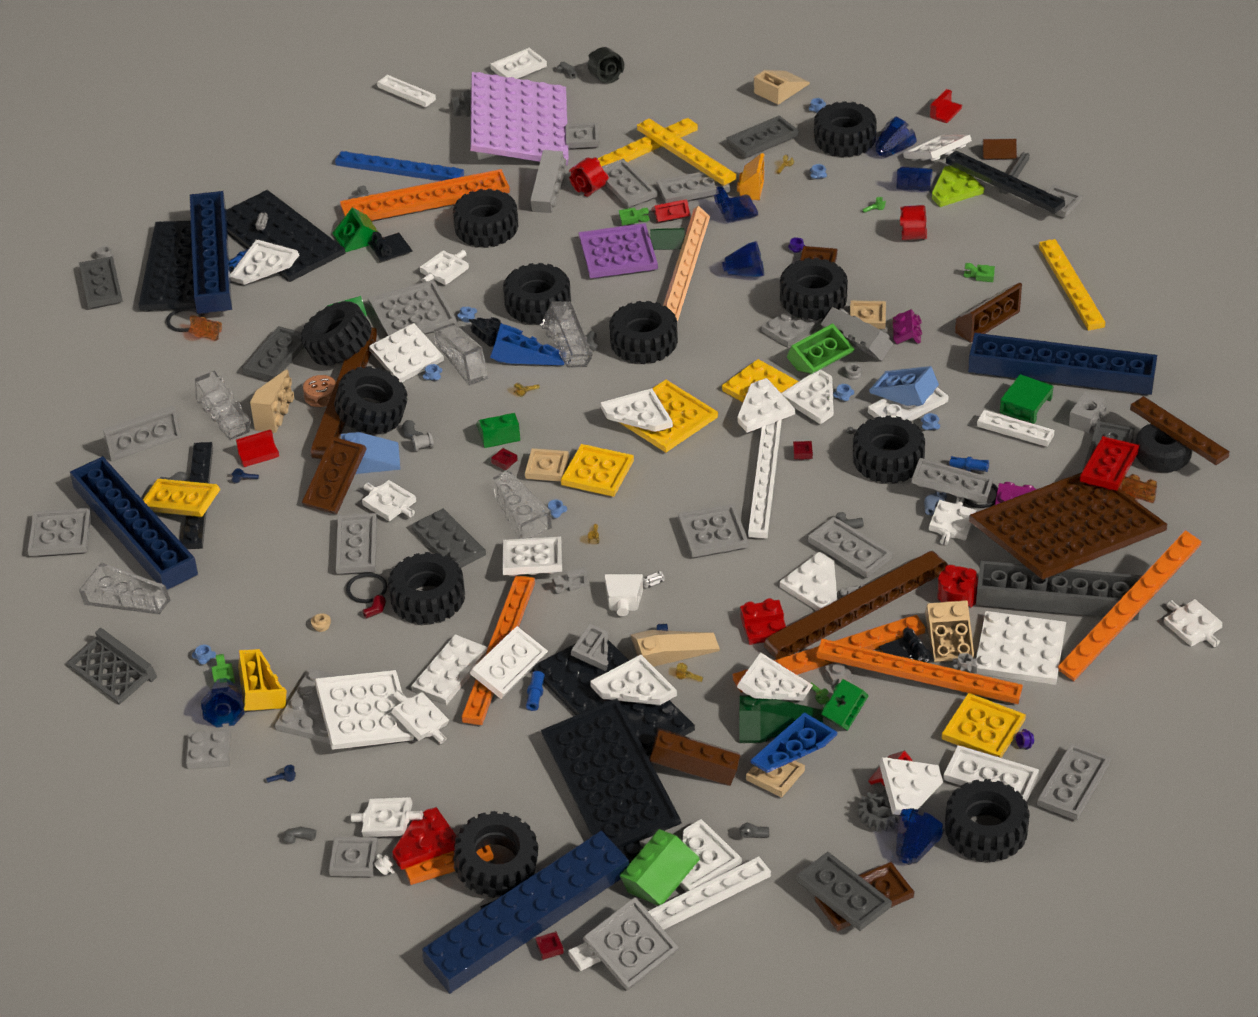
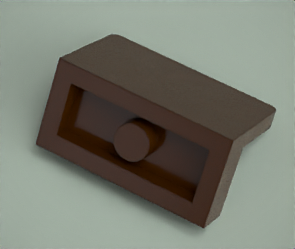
M983 139V159L1017 158L1016 139Z

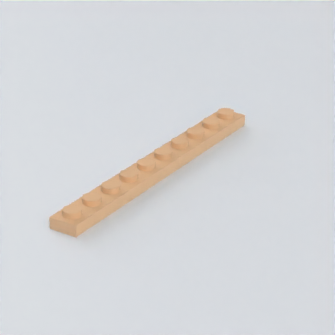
M699 206L693 210L663 306L665 305L675 314L677 321L710 216Z

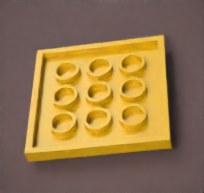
M665 379L652 389L671 418L673 427L654 432L624 423L620 424L666 453L718 418V411Z

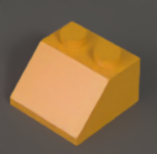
M764 153L759 154L744 166L743 172H740L739 182L737 183V192H740V199L760 200L764 185Z

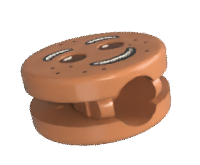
M316 375L307 379L303 384L306 403L313 407L327 406L336 381L327 375Z

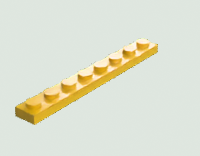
M686 118L665 129L681 138L697 131L698 125L691 119ZM645 136L597 159L600 161L601 166L621 159L629 162L662 146Z
M650 118L637 124L639 132L723 186L736 180V173Z
M1057 240L1039 242V249L1087 330L1105 328V320Z

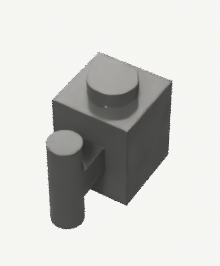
M467 90L466 92H461L462 101H459L458 97L452 98L454 116H460V110H463L467 117L471 116V90Z

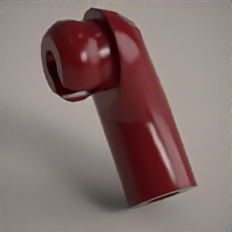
M383 595L374 596L372 606L362 610L366 619L383 612L386 604V599Z

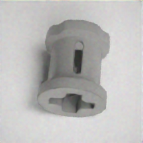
M430 431L419 436L412 435L415 451H419L420 448L434 447Z

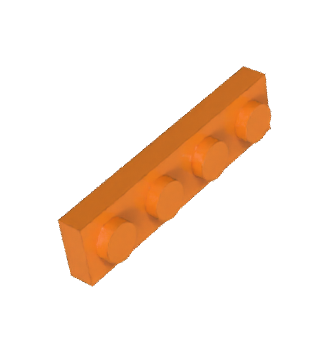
M489 845L480 848L476 852L486 862L494 860ZM454 851L404 869L410 885L455 872Z

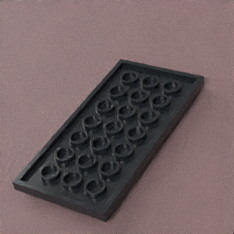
M269 190L262 191L226 210L228 234L247 249L257 239L298 251L299 256L292 266L277 272L289 282L346 254L344 247ZM259 213H267L268 220L264 230L256 229L257 226L255 224Z
M191 220L155 222L138 304L139 311L196 309Z
M608 640L607 670L604 671L572 656L571 651L575 646L573 644L535 664L533 672L540 671L544 673L543 682L575 715H578L611 701L609 699H602L591 688L590 681L629 660ZM670 700L661 705L619 701L647 756L651 755L658 728L684 736L695 731V724Z
M618 698L541 730V734L591 836L602 831L620 849L631 843H638L654 836L659 829L666 831L682 824L681 818Z

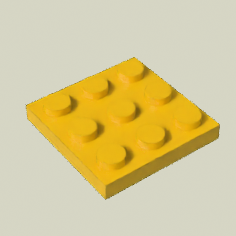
M757 359L724 383L722 391L744 402L750 385L767 378L780 393H783L799 381Z
M581 444L561 478V485L615 497L634 462V455Z
M968 693L942 732L941 739L955 745L1002 758L1023 725L1026 714Z

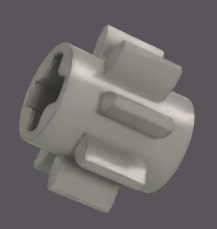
M962 653L959 654L958 659L953 658V669L977 673V659H973L972 655Z

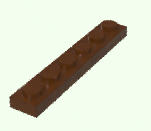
M1143 396L1130 405L1131 411L1212 464L1218 465L1229 457L1230 451Z

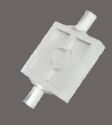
M461 250L457 254L441 251L420 266V273L426 275L422 278V282L436 280L444 285L450 283L469 269L468 263L462 260L467 255L466 251Z
M390 480L377 487L370 483L364 485V490L370 492L368 496L362 499V504L366 508L388 521H391L401 513L409 517L414 516L415 511L409 508L416 502V496Z
M957 497L955 504L939 500L929 530L942 535L940 540L942 545L944 541V545H948L950 538L966 541L972 526V523L969 522V515L977 510L964 507L965 499L963 497L961 501Z
M1196 599L1182 607H1179L1173 600L1168 602L1167 607L1173 613L1164 618V624L1189 646L1192 647L1202 641H1208L1213 647L1219 645L1220 640L1213 636V634L1222 628L1223 622Z
M400 690L394 693L393 696L401 704L395 706L391 713L418 741L431 736L440 744L447 740L439 730L447 726L449 719L422 692L411 698H407Z
M411 797L370 799L364 813L351 814V822H363L361 831L363 837L403 836L410 820L423 819V811H411Z

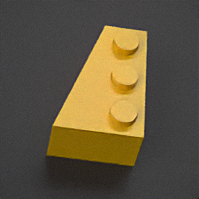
M260 649L239 650L238 669L244 711L286 708L287 691L285 687L280 685L277 675L271 671L270 664Z

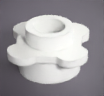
M377 854L378 860L374 863L376 868L384 875H387L389 872L394 874V862L387 855L383 857L381 854Z

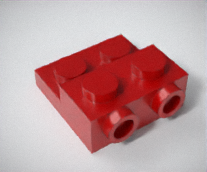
M768 598L761 603L749 601L740 606V618L749 645L764 643L769 636L786 628L780 600Z

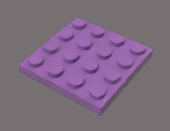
M646 223L579 232V240L590 278L658 269L657 259Z

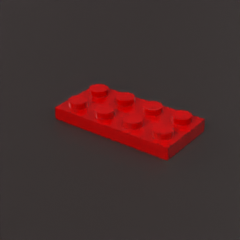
M1102 436L1080 476V482L1117 491L1139 451V445Z

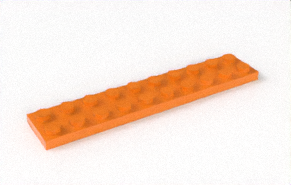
M502 169L343 200L340 201V207L344 217L353 207L368 215L369 219L374 221L447 205H455L459 198L461 199L464 194H469L473 190H487L488 188L495 191L496 189L501 190L502 193H510V187Z

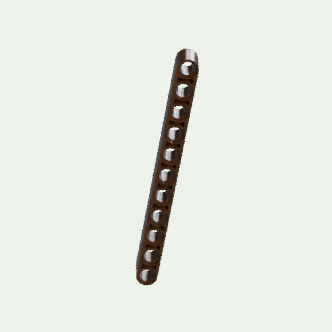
M371 327L370 339L366 341V345L357 354L352 355L350 359L344 360L311 447L312 459H322L331 437L340 438L346 422L341 421L334 406L339 382L343 375L350 370L367 366L371 356L369 346L374 344L377 339V329L375 327Z
M929 551L769 636L764 642V648L776 660L793 655L939 577L948 563L934 551Z

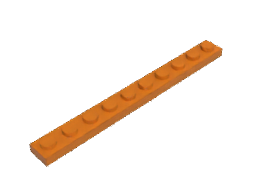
M1185 530L1058 666L1059 671L1074 682L1201 546L1202 541Z
M515 576L485 656L516 626L519 627L535 585V578ZM477 679L464 709L462 722L483 725L494 693Z
M913 615L836 640L835 642L875 650L880 645L902 638L903 630L907 627L912 628L917 636L924 634L926 627L917 615ZM819 646L774 660L796 675L835 663L816 658ZM748 669L733 674V681L736 686H738Z
M821 639L816 657L1014 704H1019L1023 688L1022 684L826 639Z

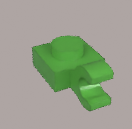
M634 207L619 210L622 225L639 223L638 220L642 222L650 221L649 215L643 216L644 214H649L648 208L636 210Z
M965 263L964 277H976V281L993 282L995 266L977 265L975 267L972 263Z
M224 654L216 655L217 666L212 667L215 687L234 684L235 678L232 663H225Z

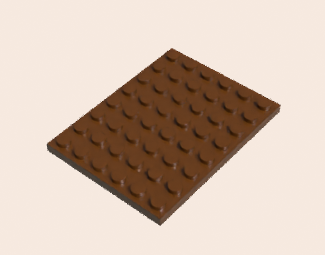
M1082 472L969 515V522L1042 580L1167 530L1168 525L1120 488L1117 491L1108 490L1104 487L1080 482Z

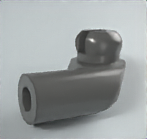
M366 186L358 187L359 193L348 197V199L367 196L368 190H366Z
M406 420L403 423L404 435L411 439L412 435H423L422 432L415 430V423L411 420Z

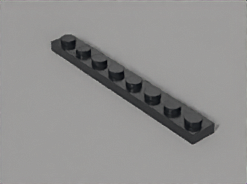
M957 150L946 157V164L1055 214L1065 206V200Z
M212 442L194 443L190 482L210 484L213 455ZM207 510L202 517L186 515L183 545L187 550L203 549Z

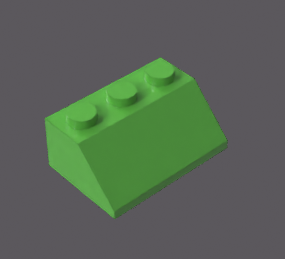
M832 323L791 345L787 359L797 371L813 374L854 352L855 349Z
M659 829L620 877L628 893L660 906L664 904L698 863L700 858L676 835Z

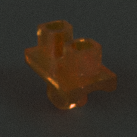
M194 315L190 316L191 325L189 333L194 334L198 338L204 337L214 341L219 339V333L222 331L221 322L211 321Z
M1131 474L1129 477H1124L1121 490L1136 501L1140 499L1154 504L1157 481L1150 479L1147 482L1140 481L1138 475Z

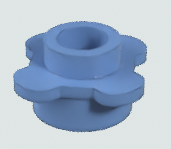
M814 98L810 102L809 110L818 112L822 107L826 106V103L821 98Z
M815 164L810 169V172H812L811 178L821 179L827 177L825 173L826 168L822 164Z
M462 307L460 308L461 312L458 314V318L463 322L469 323V319H475L477 309Z
M436 364L427 365L423 378L426 380H439L442 368Z
M848 384L838 385L836 392H833L835 398L843 401H848L850 396L855 394V391Z
M928 413L921 418V422H923L922 429L937 430L940 428V424H938L939 417L936 414Z
M555 499L548 503V507H545L544 511L551 514L554 518H559L563 512L567 511V506H563L562 501Z
M206 644L199 645L195 652L192 653V658L197 659L200 664H206L210 659L216 657V652L211 651V647Z

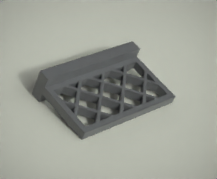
M101 627L95 632L97 637L67 662L70 668L119 705L147 680L153 682L157 678L150 663ZM97 645L101 646V652L92 653V650ZM114 656V661L104 663L105 657ZM92 658H100V663L90 664ZM87 659L86 665H76L80 660ZM117 666H127L126 671L117 672ZM113 667V673L103 674L104 668ZM99 669V675L90 676V670ZM130 676H141L136 681L130 682ZM126 677L124 683L116 684V678ZM112 678L111 684L102 685L103 679ZM125 688L121 695H115V689Z

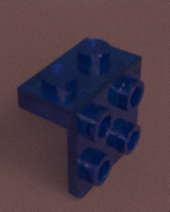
M913 167L898 168L896 189L930 191L933 170Z
M723 186L716 187L714 200L726 222H735L758 216V210L749 195L729 198Z

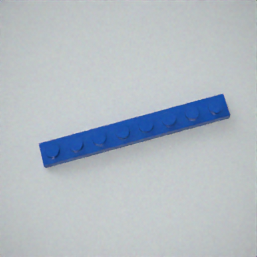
M341 151L335 160L336 166L435 181L464 176V169L456 167H445L348 151Z

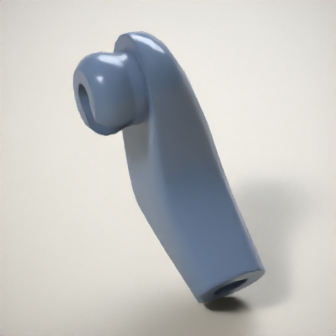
M935 492L925 497V513L932 516L939 500L945 501L947 499V493Z

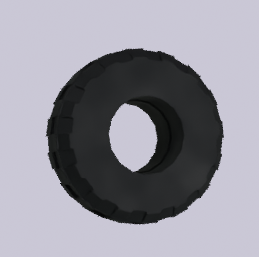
M1147 424L1137 434L1135 444L1139 445V451L1136 457L1148 469L1160 473H1170L1180 470L1189 463L1192 450L1153 424Z

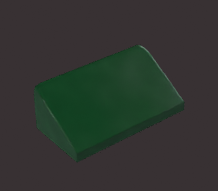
M684 228L650 229V239L654 250L681 249L685 238Z

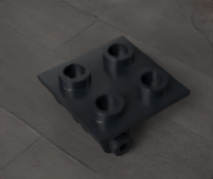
M375 231L372 233V241L368 242L381 262L412 252V249L400 233L382 237L380 232Z
M495 317L490 319H469L472 323L471 332L489 347H493L501 324L500 319Z
M909 627L903 630L902 638L879 646L883 653L926 663L935 660L928 648L924 646L920 638L914 633V630Z

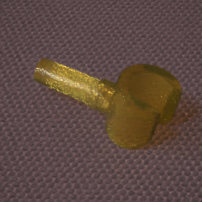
M784 155V162L776 172L780 174L786 166H792L794 164L793 157L787 161L789 156Z
M516 383L514 387L518 390L514 391V393L523 397L527 391L539 389L540 386L537 384L524 387L522 384Z
M594 524L593 531L588 533L589 544L592 539H596L597 544L600 542L597 524Z
M677 664L676 677L678 679L688 677L700 682L703 681V677L687 671L688 666L686 664Z

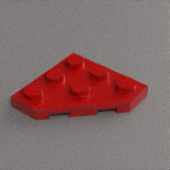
M437 807L427 809L423 812L422 820H412L392 851L393 859L399 868L403 870L452 852L455 849L457 835Z

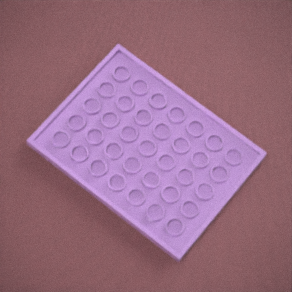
M472 72L470 151L533 161L541 160L543 150L563 151V157L566 158V166L568 165L566 87L545 82L539 83L513 77Z

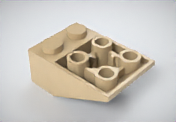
M764 70L754 77V93L779 105L808 86L810 82L787 71Z
M284 370L256 390L250 402L255 430H271L273 433H276L278 427L282 425L283 417L288 413L289 405L294 400V392L291 390L292 378L289 377L288 370Z
M968 601L928 603L925 609L932 656L935 659L934 663L953 661V658L958 659L959 654L968 653L974 659Z

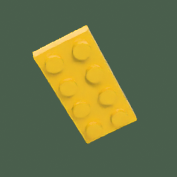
M157 479L143 501L153 512L202 517L220 491V488L217 484Z

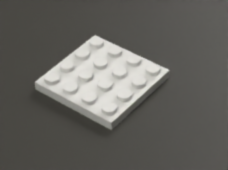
M986 611L976 658L977 673L975 674L1056 685L1066 622Z
M396 670L317 678L315 680L332 750L411 741L414 739L413 734L391 713L395 706L401 704L393 696L398 690L402 692Z

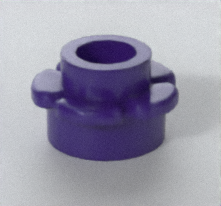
M799 237L792 238L788 248L794 253L801 252L803 246H805L803 239Z
M1027 729L1017 732V746L1028 750L1034 744V735Z

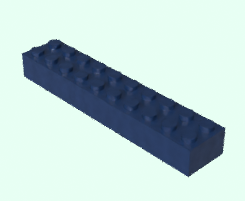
M224 192L190 194L194 299L197 314L232 310Z
M974 333L969 354L968 372L1017 378L1021 374L1049 383L1152 395L1157 355Z
M103 456L70 471L75 491L163 591L198 575L195 557Z
M600 831L422 948L423 963L451 994L621 880L620 875L628 867L629 860Z

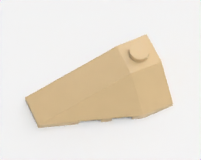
M648 630L631 634L637 656L642 655L653 667L720 651L716 637L711 632Z

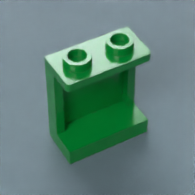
M1020 374L1001 398L1000 414L1034 424L1037 421L1039 409L1046 400H1052L1054 386Z

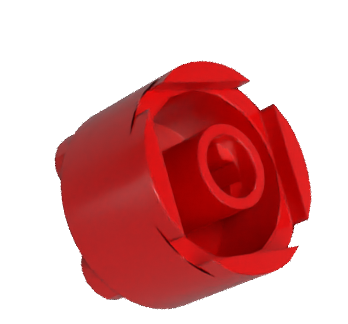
M596 157L585 158L569 170L571 172L569 180L573 188L578 193H585L583 196L586 197L602 188L609 179L608 174L604 172L600 161Z
M925 206L900 207V226L903 229L902 240L927 239Z
M947 565L938 577V601H968V606L970 608L973 607L977 602L978 577L976 570Z

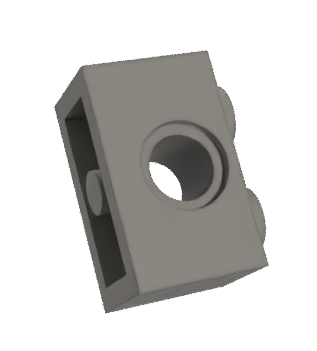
M1085 391L1070 411L1069 427L1090 433L1093 427H1096L1100 417L1104 416L1107 411V406H1105L1106 398Z

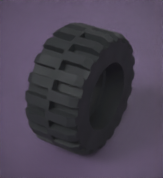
M847 101L828 104L824 108L822 107L815 115L814 141L820 150L826 154L829 153L831 156L835 157L836 155L842 158L844 156H848V158L854 155L859 156L862 153L868 152L876 142L877 119L870 108L865 107L863 104L849 103Z
M487 188V190L478 189V191H470L469 194H464L461 199L459 198L453 207L455 233L461 241L470 246L489 248V246H498L500 243L504 244L516 234L519 227L517 204L506 192L502 193L501 190L496 189L495 191Z
M805 258L802 261H795L794 264L788 265L780 276L781 304L788 313H793L797 318L802 317L804 320L825 319L832 307L839 310L840 308L843 309L846 305L847 275L840 266L834 262H829L827 259Z
M543 263L522 265L519 269H514L511 274L509 273L504 281L503 290L506 311L514 319L517 318L519 322H526V324L536 323V325L551 323L552 320H558L570 308V280L567 274L557 266L553 267L551 264L544 265Z
M341 301L340 303H333L331 306L328 305L324 307L325 309L319 310L315 316H312L308 323H305L300 339L315 363L323 366L342 363L344 360L350 359L355 353L357 354L366 345V341H369L372 329L371 324L360 307L351 301Z
M631 302L625 307H620L618 311L616 310L610 318L611 348L618 357L625 361L629 360L634 364L636 362L640 364L655 363L657 360H664L665 356L671 355L677 346V318L668 307L662 306L658 302Z
M366 366L365 368L357 367L355 370L352 369L341 378L334 406L337 415L342 422H346L348 427L355 428L357 432L363 431L365 434L375 433V435L395 429L401 422L408 394L403 383L399 382L398 377L392 376L391 372L387 370L385 372L382 368L378 367L375 369L372 366ZM363 398H371L380 403H372Z
M891 416L875 417L874 420L869 419L865 424L863 423L854 433L853 463L856 469L864 477H869L871 481H881L883 484L907 481L909 477L913 478L919 459H925L924 434L915 423L912 424L908 419L903 420L898 416L896 418ZM889 448V449H895V450L888 451V450H882V449Z
M425 552V554L416 553L412 557L408 556L403 559V562L400 561L396 564L388 578L392 609L402 619L406 618V621L410 623L417 622L418 625H423V623L432 625L437 621L439 623L443 622L445 618L454 616L465 600L462 569L456 561L446 555L442 556L441 553L435 552V554H431V552ZM423 586H437V588L427 591L416 590Z
M978 779L973 780L971 784L967 782L961 785L960 789L957 788L947 801L945 835L948 837L949 843L960 854L963 852L965 857L969 859L973 857L976 858V861L983 862V860L996 862V859L1002 861L1007 859L1008 855L1013 856L1016 854L1018 849H1021L1025 844L1029 825L1028 804L1020 792H1015V788L1009 784L1006 786L1001 781L992 782L991 779H984V781H979ZM989 815L1003 822L998 825L986 826L974 822L971 818Z
M491 811L490 814L484 812L478 814V818H470L467 824L462 825L455 839L453 861L459 880L462 883L466 882L465 886L469 890L475 889L476 894L483 895L484 893L492 898H495V895L503 896L535 874L539 848L534 831H530V826L526 822H521V818L517 816L512 817L507 812H503V814H498L497 811ZM487 845H501L511 850L515 858L507 863L492 864L481 859L476 852Z

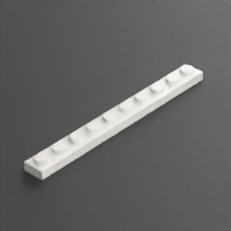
M782 420L766 425L761 430L748 537L768 538Z
M757 857L648 912L664 930L771 877V871L761 858ZM586 942L569 950L570 958L580 971L601 961Z

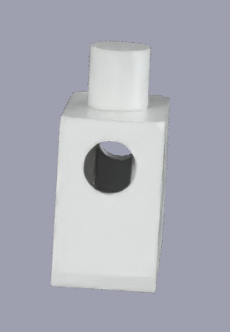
M605 574L609 609L617 611L619 616H626L629 611H636L643 593V574Z

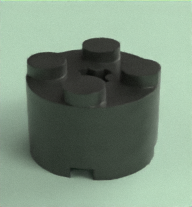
M600 47L592 51L588 56L589 72L604 83L609 84L617 81L620 73L624 71L625 64L623 58L608 47Z

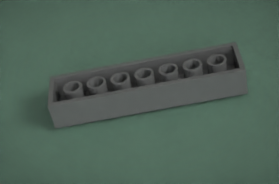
M981 560L976 605L1105 617L1142 575L1068 569L1042 580L1023 564ZM1139 612L1132 620L1139 619Z

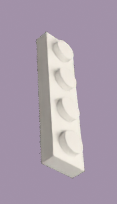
M386 75L377 82L378 88L424 107H427L436 100L435 94L389 75Z
M987 410L983 411L977 421V427L1048 447L1054 437L1055 430Z

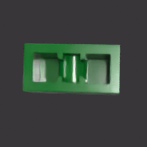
M842 679L835 686L831 699L824 704L822 715L827 720L848 731L869 695L863 689Z

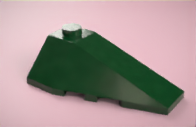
M740 695L739 743L767 742L768 738L780 735L804 712L823 723V710L778 699L753 698L750 695Z

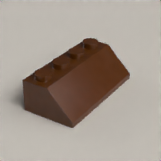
M1019 282L1005 288L956 318L955 333L971 343L973 342L974 333L985 334L1018 314L1021 306L1022 283Z
M661 728L657 729L650 756V761L728 786L732 784L740 759L739 752Z

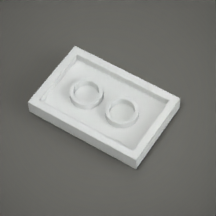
M531 48L490 64L491 70L497 75L513 77L515 79L547 67V61Z

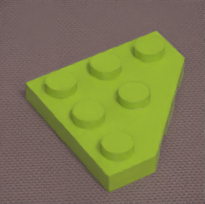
M947 165L944 166L932 192V199L939 207H943L984 194V187L972 175Z

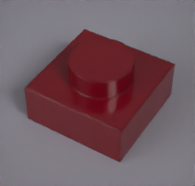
M793 441L794 459H813L812 441Z
M504 448L491 457V463L504 470H507L518 461L517 454Z
M557 932L535 938V943L542 960L564 954V949Z

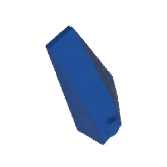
M500 324L490 358L497 362L509 364L564 365L566 353L548 344H540L537 338L533 336L528 338L522 335L523 331L517 328Z
M804 712L752 758L751 763L769 773L825 747L837 736V731Z

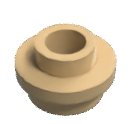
M320 613L311 619V625L316 631L323 632L330 627L331 618L327 614Z

